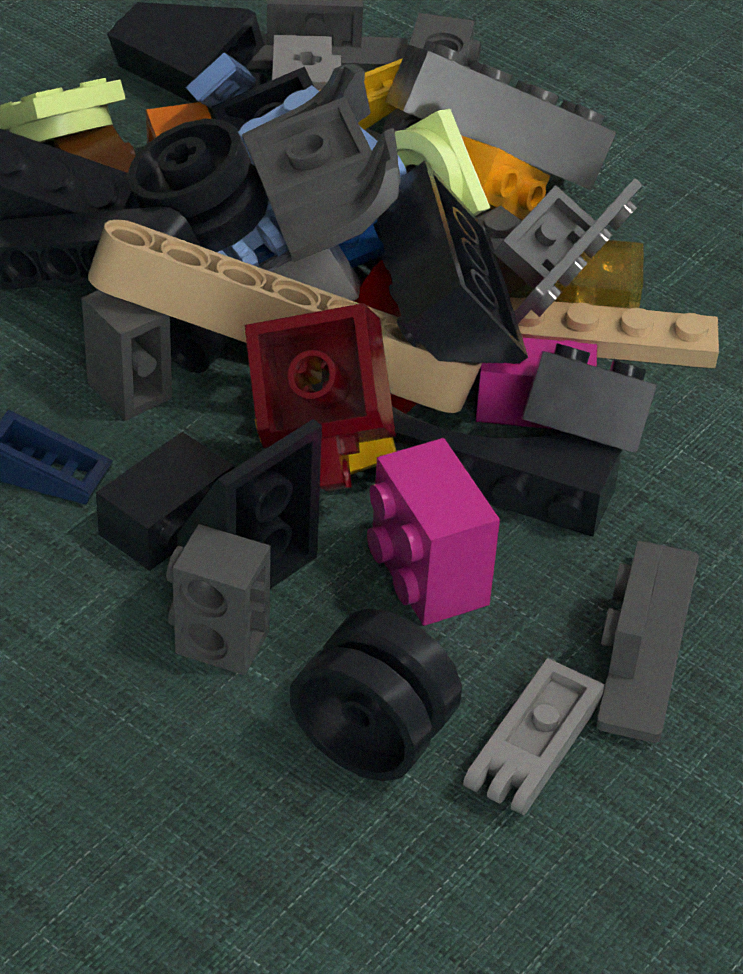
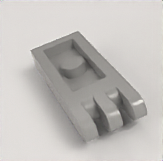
M547 658L468 769L463 786L477 792L488 776L492 775L494 779L489 786L487 798L500 804L514 786L518 790L513 797L511 810L525 815L601 703L605 684Z

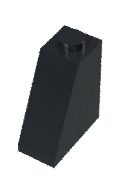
M137 2L107 33L119 67L191 103L199 101L196 100L186 87L224 52L245 67L264 46L256 14L245 8Z

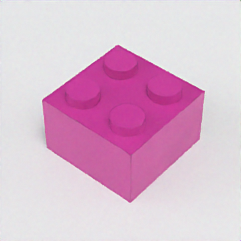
M445 438L377 457L376 481L374 485L370 486L369 492L374 510L373 527L367 531V541L377 563L384 562L393 576L394 588L403 605H411L423 626L490 605L500 519Z

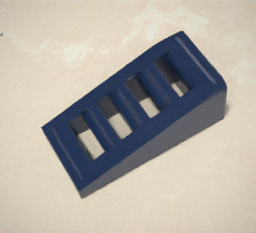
M8 409L0 420V482L87 505L110 470L113 460ZM32 457L39 458V459H42V460H41V461H38V460H36V459H34V458H32ZM54 463L64 465L61 471L52 466ZM76 469L88 472L82 481L71 477Z

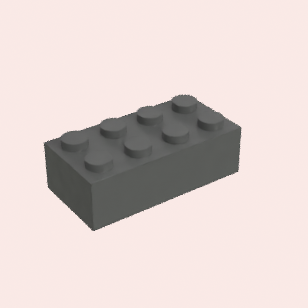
M426 40L423 49L408 45L385 100L386 103L421 119L428 117L436 111L451 109L462 136L497 147L530 165L592 190L616 135L615 131L602 126L605 118L604 115L563 100L560 107L555 106L559 98L558 95L518 80L515 88L511 87L509 84L513 76L489 65L472 61L470 68L462 65L466 55L438 43L435 44Z

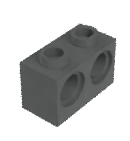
M198 524L186 546L179 545L176 547L167 568V581L173 584V600L169 609L168 623L174 626L175 653L246 675L270 631V545Z

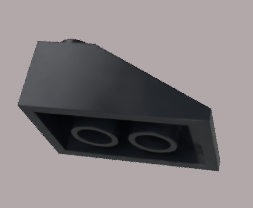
M312 419L217 479L177 534V546H186L198 524L270 545V589L317 558L322 425Z

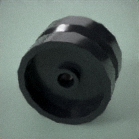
M205 118L190 121L161 133L141 149L131 162L127 174L130 190L140 208L163 206L178 211L190 224L200 246L214 252H219L236 244L253 231L266 214L269 202L257 170L250 163L249 154L237 128L225 120Z
M368 608L350 613L325 643L323 650L318 651L290 685V705L298 725L314 746L333 762L360 777L384 782L402 778L414 766L430 745L431 738L444 727L460 706L462 684L455 664L441 645L417 624L392 612Z

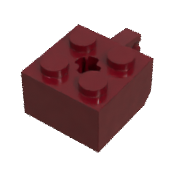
M365 303L244 325L256 425L263 448H268L314 419L322 425L320 488L325 489V491L352 488L349 455L360 453L359 443L396 437L380 318ZM326 371L330 374L329 380L325 381L322 389L316 392L312 389V385L320 383L322 372Z

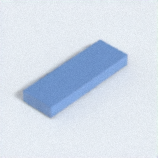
M224 52L186 88L197 101L212 108L213 105L248 91L256 84V79L246 67Z

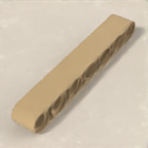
M110 220L105 223L88 273L90 283L104 293L245 343L244 325L360 304L126 220ZM369 307L381 321L390 394L446 413L461 411L482 363L438 361L423 345L415 348L406 340L397 324L399 317Z

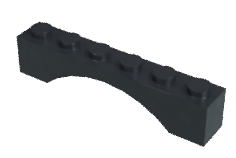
M326 371L322 372L321 382L312 385V389L316 392L321 390L323 383L329 380L330 374ZM392 406L396 433L393 441L396 451L445 438L489 504L562 528L594 536L615 492L622 449L567 432L529 438H495L468 435L436 427L413 418Z

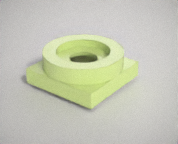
M106 78L80 83V87L63 91L62 87L22 97V101L13 103L11 101L0 105V129L9 130V132L41 143L54 141V138L113 125L108 105L125 100L121 80L106 82Z
M451 109L436 111L405 130L395 131L397 154L405 168L411 164L418 166L423 161H426L475 216L490 209Z

